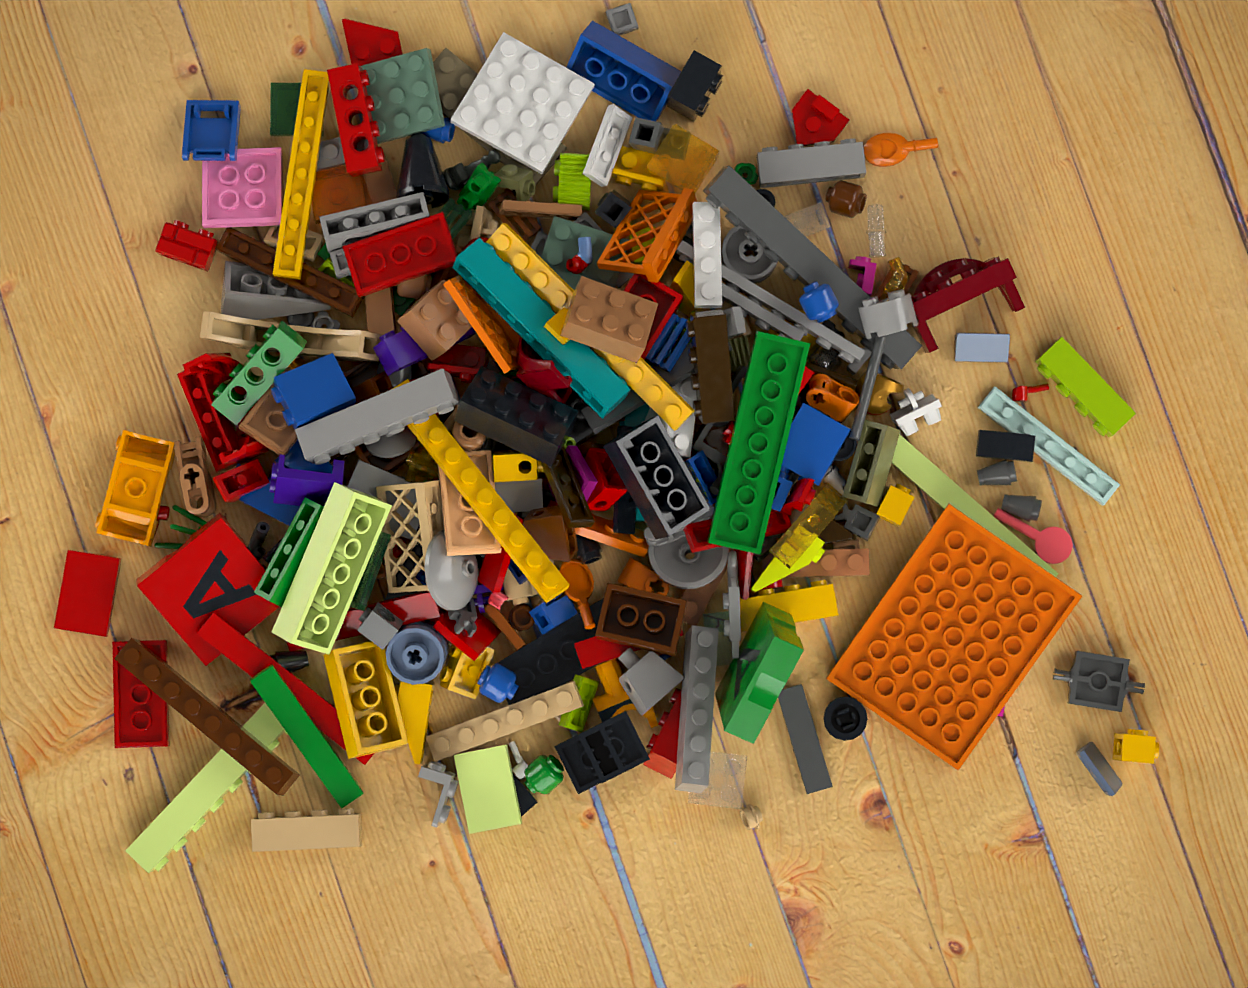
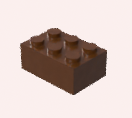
M607 583L595 636L599 640L676 656L687 608V600Z

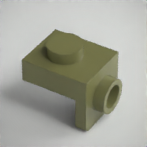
M509 164L503 166L494 174V176L501 179L497 187L516 190L517 201H527L535 193L536 184L533 180V170L518 168L516 165Z

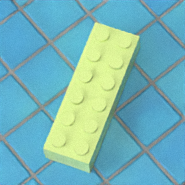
M334 482L273 627V634L291 644L330 654L392 505L372 495Z

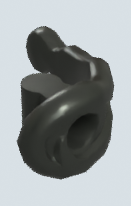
M491 150L488 155H484L480 160L474 161L468 166H463L462 163H459L454 167L445 169L443 175L446 184L452 190L462 189L479 164H485L488 170L491 164L499 163L501 159L500 153L497 150Z

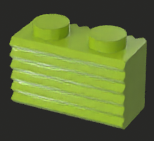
M560 153V160H555L554 176H559V186L553 187V202L582 205V210H590L591 180L583 175L590 154Z

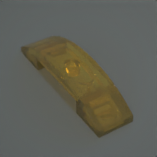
M827 483L813 499L811 505H808L769 552L790 569L848 500Z

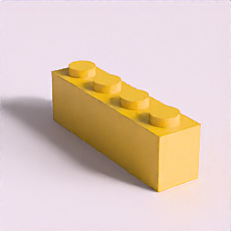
M826 580L810 582V588L801 589L800 584L785 586V592L774 593L773 588L758 591L759 596L750 597L747 600L740 598L741 632L748 631L763 602L791 614L794 623L838 616L833 584L827 585Z

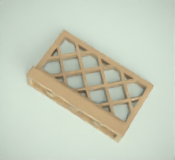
M439 480L377 486L378 499L387 503L386 491H391L398 498L391 507L381 531L388 593L429 591L427 583L423 585L416 578V575L420 569L425 572V556L428 545L439 531L444 530ZM411 489L416 490L417 502L415 505L406 498ZM402 503L410 510L405 519L396 512ZM414 515L419 519L420 529L418 532L409 524ZM392 517L401 525L396 533L390 529L389 522ZM405 529L414 537L408 546L400 539ZM417 542L422 545L423 556L421 559L412 551ZM395 544L404 551L399 560L393 556L392 548ZM408 556L417 564L412 572L403 565ZM398 571L407 578L403 586H397L396 574Z

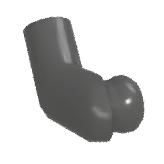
M259 522L256 525L247 547L257 560H260L266 553V550L261 547L270 529L266 522Z

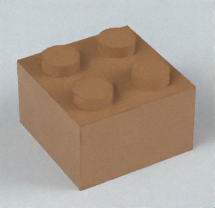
M444 279L431 288L397 320L432 361L445 353L472 327L443 285L446 282Z

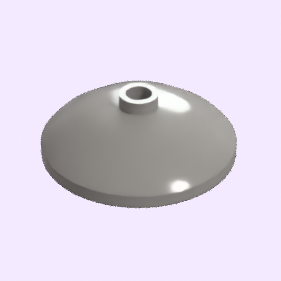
M444 530L439 531L432 538L425 556L426 583L432 598L441 608L445 610H459L465 607L474 595L478 582L476 554L447 556Z
M685 536L661 546L658 545L655 548L649 545L648 551L652 568L660 579L676 588L695 589L709 584L720 575L727 563L729 548L721 546L694 552V558L687 559L686 555L692 552Z

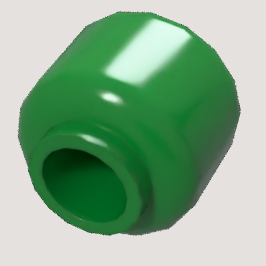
M540 755L525 769V785L533 793L549 794L563 781L564 767L553 755Z

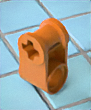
M816 374L809 381L810 389L806 394L807 403L836 421H845L859 403V396L853 389L838 383L825 374Z
M629 558L617 580L629 588L651 593L653 592V588L650 587L651 583H657L661 580L662 587L665 589L663 593L657 592V594L667 596L670 589L669 584L660 579L649 567L632 558Z

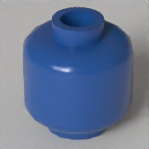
M815 281L803 288L805 293L800 296L799 302L809 320H817L820 323L837 314L835 310L838 308L839 302L829 284L819 285Z
M498 663L493 664L491 667L487 665L477 681V684L480 685L479 692L497 703L503 702L506 697L511 700L518 689V685L515 684L516 674Z

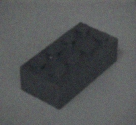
M481 366L460 399L454 421L552 467L573 430L579 411Z

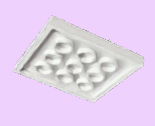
M503 32L452 116L450 123L536 172L543 174L595 84Z

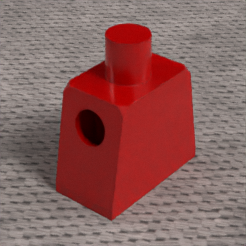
M590 448L584 459L598 482L587 500V504L590 510L605 511L626 493L627 488L605 449Z

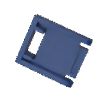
M238 100L186 101L182 146L183 161H189L190 153H193L194 161H226L227 154H229L230 161L237 160L241 111ZM201 111H224L226 118H201Z

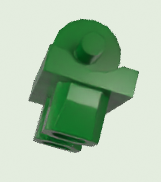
M479 164L460 192L457 203L467 212L471 209L476 210L477 206L484 207L501 182V179L494 176L493 172H489L485 164Z

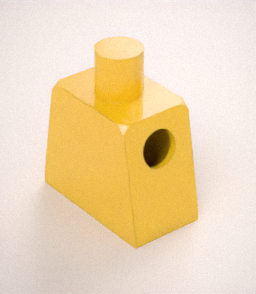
M499 450L493 454L494 482L538 480L539 473L544 472L540 461L517 450ZM529 461L531 468L523 469L520 466V462Z

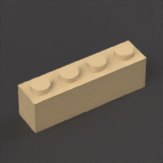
M354 808L338 809V814L328 815L327 810H312L311 816H301V811L285 812V817H274V812L258 813V818L251 819L252 852L362 846L361 813H354Z

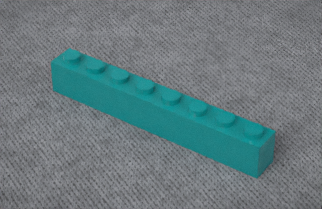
M479 237L456 257L452 268L543 360H552L556 369L563 376H571L572 382L570 387L602 419L626 398L631 390L627 382L621 376L616 375L609 368L606 360L597 356L590 349V346L573 340H569L563 345L544 327L546 322L555 315L552 307L546 300L540 299L534 293L532 286L527 281H522L515 274L513 267L508 262H504L489 243H485Z

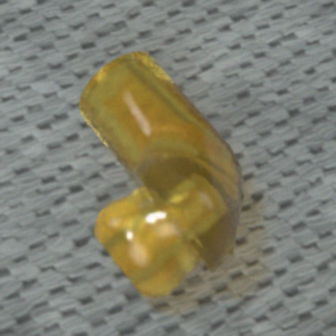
M900 257L888 261L893 276L890 283L885 284L884 287L887 295L893 291L904 290L908 276Z

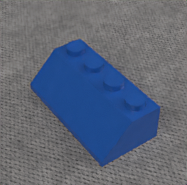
M593 20L581 33L566 66L569 70L594 83L595 86L592 90L594 93L638 118L656 122L666 107L667 96L681 73L677 68Z

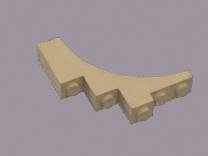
M203 311L200 338L250 350L255 344L260 346L265 341V338L262 336L272 324L277 327L279 323ZM288 325L307 341L304 349L298 356L324 357L333 353L337 361H379L373 347L381 342L379 337L382 335L362 330H339ZM276 348L267 349L268 352H279Z

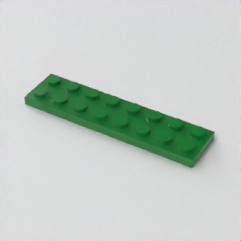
M756 331L707 538L708 543L761 554L810 343Z

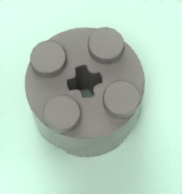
M901 289L888 293L889 298L878 300L877 296L862 300L863 306L858 307L866 339H871L870 333L874 332L880 337L908 329L907 324L911 322L913 327L918 326L910 293L905 294L904 290Z

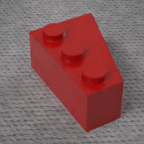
M678 688L674 690L669 700L673 706L670 712L664 711L658 723L662 728L658 735L653 733L646 747L650 749L648 754L650 760L643 764L670 779L676 773L682 688L681 690Z

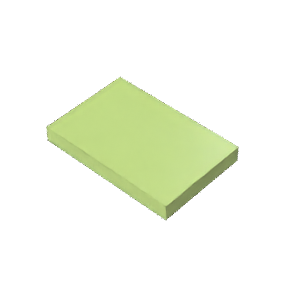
M507 744L455 754L454 760L469 834L522 824Z

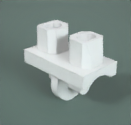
M908 388L904 390L905 398L898 401L900 409L890 414L892 421L900 427L906 436H909L919 430L914 420L918 417L923 416L928 425L941 421L938 408L942 406L939 399H936L933 394L924 397L922 391L913 394Z

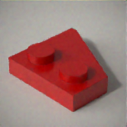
M342 19L351 64L358 63L360 66L403 54L398 31Z

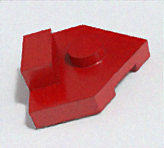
M809 89L805 91L792 109L796 144H803L804 146L823 141L834 142L850 121V119L840 113V109L821 95L817 96Z

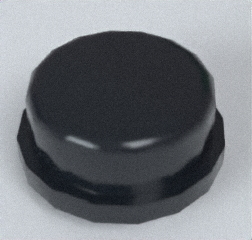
M846 696L836 698L830 702L823 716L824 726L828 733L836 739L844 741L853 740L860 736L865 730L868 720L862 703L855 698Z

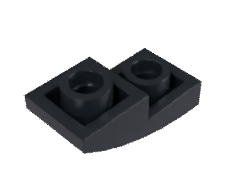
M978 430L976 457L1033 462L1036 436Z

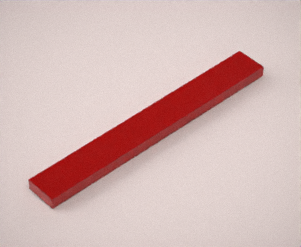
M213 612L196 634L251 677L273 664L318 729L346 750L336 708ZM374 753L355 758L366 765Z

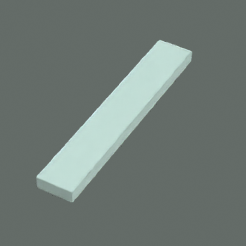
M994 386L978 406V409L1006 431L1035 435L1034 453L1102 506L1106 504L1120 486L1118 482Z

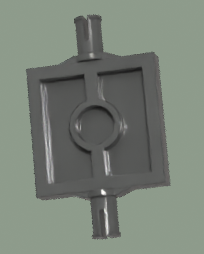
M1075 651L1074 662L1070 671L1056 668L1053 671L1055 674L1063 675H1053V680L1068 682V704L1122 712L1123 701L1127 692L1143 694L1144 689L1134 688V686L1145 688V683L1129 681L1128 667L1130 659Z

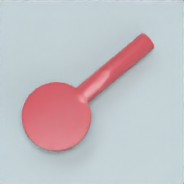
M1000 508L996 510L994 514L996 519L1035 541V551L1046 563H1061L1071 554L1073 547L1072 539L1064 529L1048 527L1040 532Z

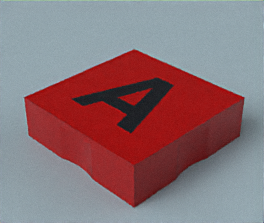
M220 512L193 533L179 549L163 557L136 579L137 587L205 666L222 654L196 634L213 612L242 635H245L280 607L254 593L267 567L255 558L247 548L244 540Z

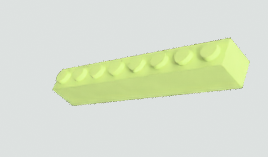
M266 703L242 726L272 752L280 744L277 739L284 732L287 734ZM221 749L125 851L148 873L154 870L159 872L169 862L167 856L173 849L178 852L187 843L188 840L185 837L190 831L193 830L196 833L205 824L206 820L204 817L210 810L215 813L225 802L222 799L228 791L234 793L241 786L243 781L240 778L248 770Z

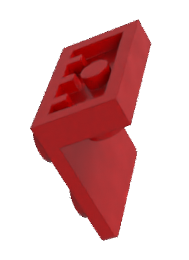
M456 344L431 361V363H428L427 369L430 374L444 369L450 373L451 377H459L461 382L471 383L480 367H485L487 348Z

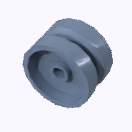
M423 620L402 625L388 643L386 650L387 665L392 674L402 682L412 685L425 684L434 679L441 671L446 661L449 646L448 640L433 628L436 623L430 620Z

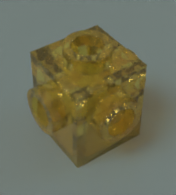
M420 442L416 452L410 451L405 464L410 466L405 481L410 483L434 481L435 477L439 478L438 464Z

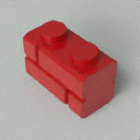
M174 220L173 224L166 222L155 252L161 256L208 272L218 241L213 238L214 234L203 229H199L198 233L188 230L189 225L181 221Z

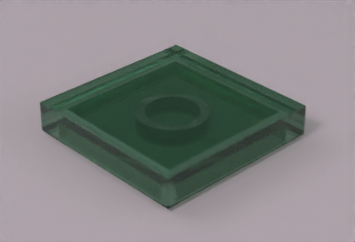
M271 83V136H294L301 83ZM323 124L322 136H324V124Z

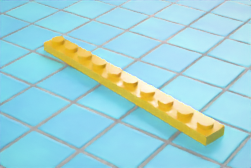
M502 223L486 243H489L495 249L496 254L504 262H508L513 267L515 273L522 280L527 281L532 286L533 291L541 299L546 300L556 314L563 307L568 310L574 290L507 223ZM591 347L600 357L606 360L608 365L674 431L678 430L695 412L642 357L635 363Z
M408 379L405 380L404 382L400 383L399 385H397V386L394 387V388H397V387L402 386V385H404V384H406V383H409V380H408ZM433 414L429 416V420L421 424H414L413 422L407 425L544 601L548 603L567 590L570 584L439 418Z

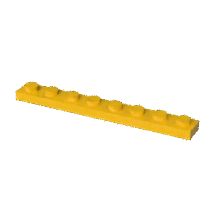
M303 70L273 275L276 277L301 278L330 84L328 73L323 71Z

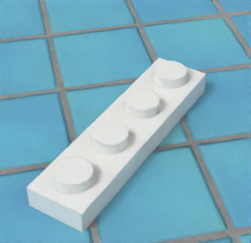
M693 202L694 308H721L720 206L717 209L709 202Z

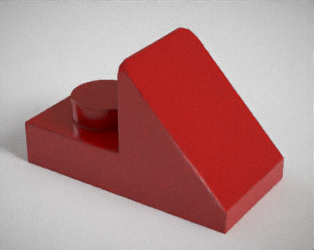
M258 459L212 478L225 502H236L245 494L270 483Z

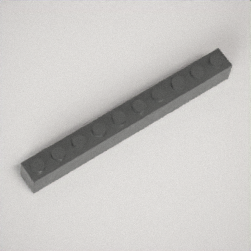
M723 167L703 189V192L708 195L706 200L717 209L720 206L727 213L725 215L726 219L736 227L740 225L746 231L744 235L755 245L759 243L766 249L764 254L775 263L779 261L785 267L784 273L792 280L798 279L805 285L804 287L815 281L819 285L829 284L839 302V306L835 311L837 312L836 315L843 321L841 325L849 333L854 334L855 332L861 337L860 343L872 352L877 333H870L872 338L866 339L858 307L863 306L862 300L871 297L732 167ZM906 330L885 335L886 342L880 362L890 370L892 368L902 369L922 345Z

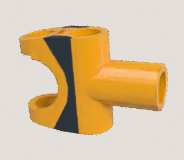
M617 658L596 666V672L606 692L592 699L601 721L604 722L624 711H637L619 682L623 671ZM651 707L643 716L648 719L651 728H654L658 724L654 709Z

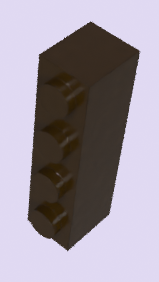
M722 309L689 313L690 321H686L687 336L692 338V347L688 348L690 364H694L695 373L691 374L690 379L692 390H696L697 400L693 401L694 416H698L702 424L735 420L726 313Z

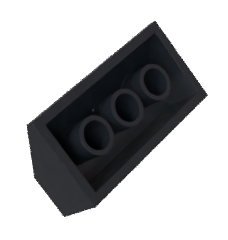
M659 416L641 423L603 445L655 539L670 537L711 510Z

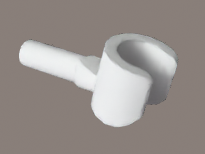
M512 741L508 744L518 763L512 770L522 780L525 778L524 771L528 765L520 755L515 741Z

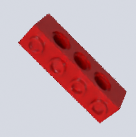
M358 63L328 69L327 73L347 173L351 177L382 171L381 163L385 162V156L382 146L378 147L376 137L380 136L377 121L372 119L371 111H375L372 95L368 96L366 86L370 85L367 70H363ZM353 88L358 89L357 97L348 100L347 92ZM356 114H363L362 123L352 125V118ZM363 139L368 140V147L364 151H357L358 142Z

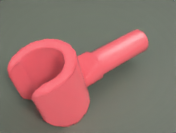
M503 591L492 592L488 598V603L500 610L502 603L509 597Z

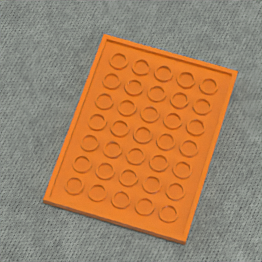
M948 503L826 679L949 765L959 770L1082 598V595Z

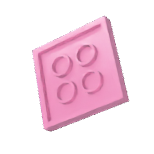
M281 147L237 149L236 161H230L229 154L226 155V161H202L203 228L280 225L283 208V151Z

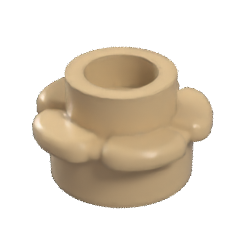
M748 804L746 808L740 810V817L744 826L748 830L754 827L759 829V823L763 821L759 808Z

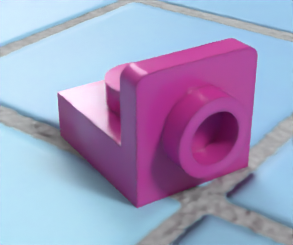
M856 256L855 260L850 259L848 268L863 271V274L858 273L856 284L871 297L877 263H872L870 258Z

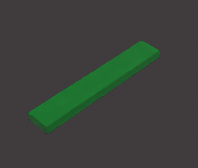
M273 664L250 678L251 684L341 809L363 795L364 792Z

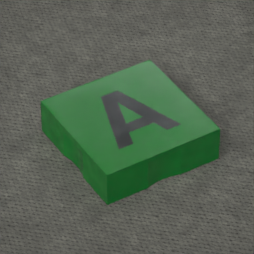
M765 602L762 603L739 646V658H733L715 692L724 731L752 744L755 743L779 694L804 651L801 639L796 634V625L792 615Z

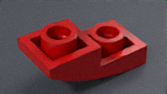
M805 478L797 481L793 485L781 512L791 516L794 509L802 512L805 504L810 506L816 494V490H813L815 480Z

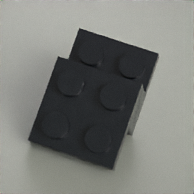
M626 711L554 746L578 794L650 760Z

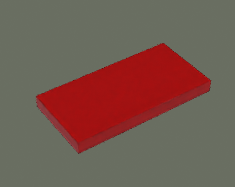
M443 212L342 246L359 298L398 285L404 281L453 266L458 256Z
M167 640L141 641L168 664ZM128 641L112 642L115 748L169 746L168 703L114 659Z

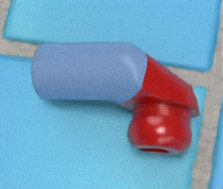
M591 237L578 238L579 252L566 262V268L569 272L579 274L592 263Z

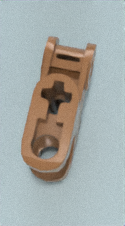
M198 436L196 441L183 444L180 440L175 441V453L180 467V483L186 509L189 513L199 517L211 516L216 511V498L212 477L208 471L207 454L203 438ZM203 497L204 503L198 508L197 500Z

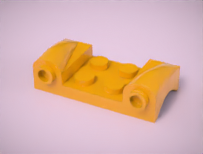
M123 430L122 435H119L116 442L115 450L117 454L102 512H99L96 519V533L152 547L158 524L156 520L168 473L169 470H172L176 454L174 442Z

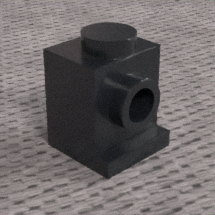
M613 190L609 194L605 193L597 204L599 207L595 213L616 229L632 206L629 200Z

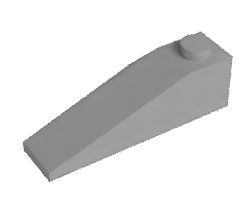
M225 261L221 314L260 320L331 309L330 306L240 262Z

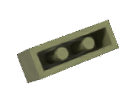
M868 420L864 421L843 497L877 507L880 506L901 430Z

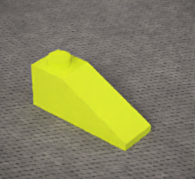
M797 524L750 590L757 592L809 565L811 561L817 563L825 552L822 548L825 542L802 525Z

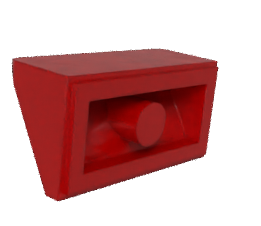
M734 549L737 553L740 598L747 600L751 591L754 553Z

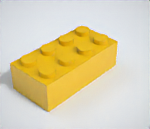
M371 641L331 650L330 654H324L323 657L348 759L408 744L391 671L386 661L385 648L382 650Z

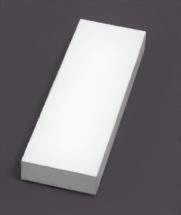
M614 104L608 105L583 171V175L601 187L608 185L632 120L629 114Z

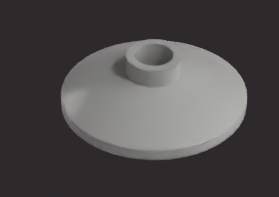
M406 425L403 431L396 434H384L379 436V441L365 444V446L374 456L392 458L409 451L415 445L417 437Z

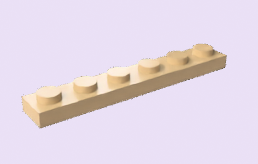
M573 681L426 736V739L436 762L583 707L584 704L576 683Z

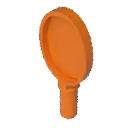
M881 133L871 137L864 145V157L874 166L890 167L901 163L910 151L916 152L918 150L938 148V139L930 138L907 141L899 134Z
M571 559L570 562H563L559 572L570 584L564 593L570 600L577 602L585 629H592L595 627V622L589 607L590 604L587 601L594 589L592 573L587 565H583L580 560Z

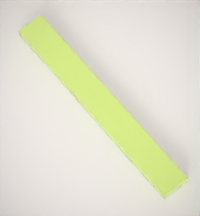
M899 434L891 464L943 509L946 508L948 503L1055 577L1058 575L1052 567Z

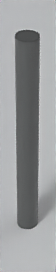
M876 335L849 436V438L854 440H860L886 342L885 336L878 337Z

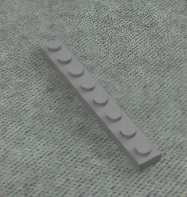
M682 240L677 248V254L680 255L679 260L683 263L688 260L694 265L693 246ZM721 264L722 281L726 283L725 285L738 293L748 296V299L762 307L763 305L771 310V313L782 320L786 319L793 323L794 327L805 333L804 336L809 333L816 337L815 342L823 348L829 350L832 347L840 352L838 356L851 364L853 361L860 362L866 352L865 350L817 321L809 320L804 313Z

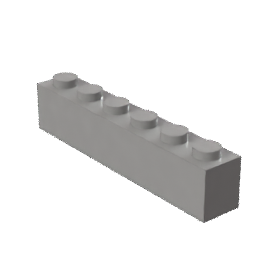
M440 369L297 428L295 432L305 460L319 465L330 461V457L340 453L344 455L354 451L355 446L362 443L366 445L375 443L380 440L379 436L387 433H399L405 429L404 426L413 422L414 424L426 422L429 420L430 415L448 413L454 409L455 405L459 404L460 400L450 373Z
M692 625L685 634L684 679L682 680L675 779V790L702 793L709 784L718 645L717 628Z

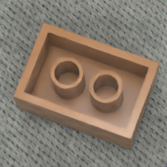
M581 276L573 292L560 336L637 363L645 350L658 303Z

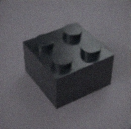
M694 50L667 96V107L693 122L697 116L703 117L709 106V95L711 93L715 95L722 84V65Z

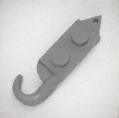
M730 550L727 562L728 593H723V609H728L729 620H724V636H729V642H732V658H739L741 622L738 561L736 551Z

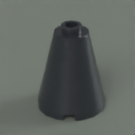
M422 133L412 134L405 141L396 197L400 198L423 192L426 204H431L432 208H437L449 201V190L431 138L426 137Z

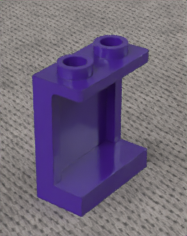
M280 454L279 462L273 463L269 492L274 493L273 503L301 506L306 497L324 507L334 482L342 485L345 461L334 460L332 472L323 473L285 468V455Z

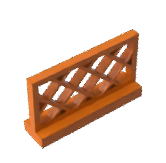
M684 188L681 194L639 190L631 203V210L618 225L597 262L598 268L643 274L647 276L648 282L658 283L693 221L692 204L697 202L694 189ZM643 200L654 201L653 203H650L642 208L640 206ZM669 203H675L673 207L664 210L663 206ZM658 208L661 211L660 213L649 218H647L646 216L647 213H650ZM643 217V221L630 226L632 220ZM664 219L666 220L663 225L655 229L653 228V224ZM646 227H649L650 231L640 236H637L635 234V232H638ZM632 235L633 239L619 244L622 238ZM655 237L652 244L643 247L641 244ZM637 245L640 248L639 250L632 252L628 255H626L624 252ZM619 253L623 256L615 261H609L611 257ZM644 256L642 265L631 263L632 261Z
M460 275L445 282L443 285L504 374L517 368L519 365L516 353L520 335Z

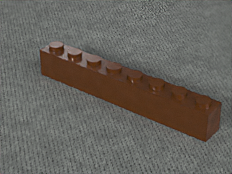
M131 638L114 658L276 795L284 796L300 776L298 772L141 641Z

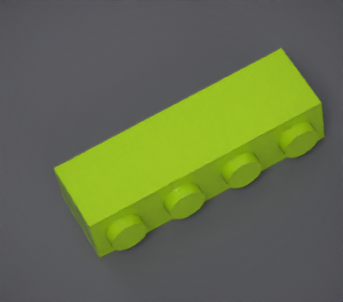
M1063 337L1058 339L1035 361L1039 365L1037 367L1038 371L1045 378L1051 377L1056 382L1057 386L1055 387L1058 392L1065 398L1069 396L1076 403L1074 408L1083 417L1088 416L1094 422L1092 426L1100 435L1113 436L1136 414Z

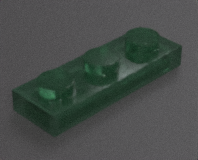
M381 531L350 607L365 611L391 537L390 534Z

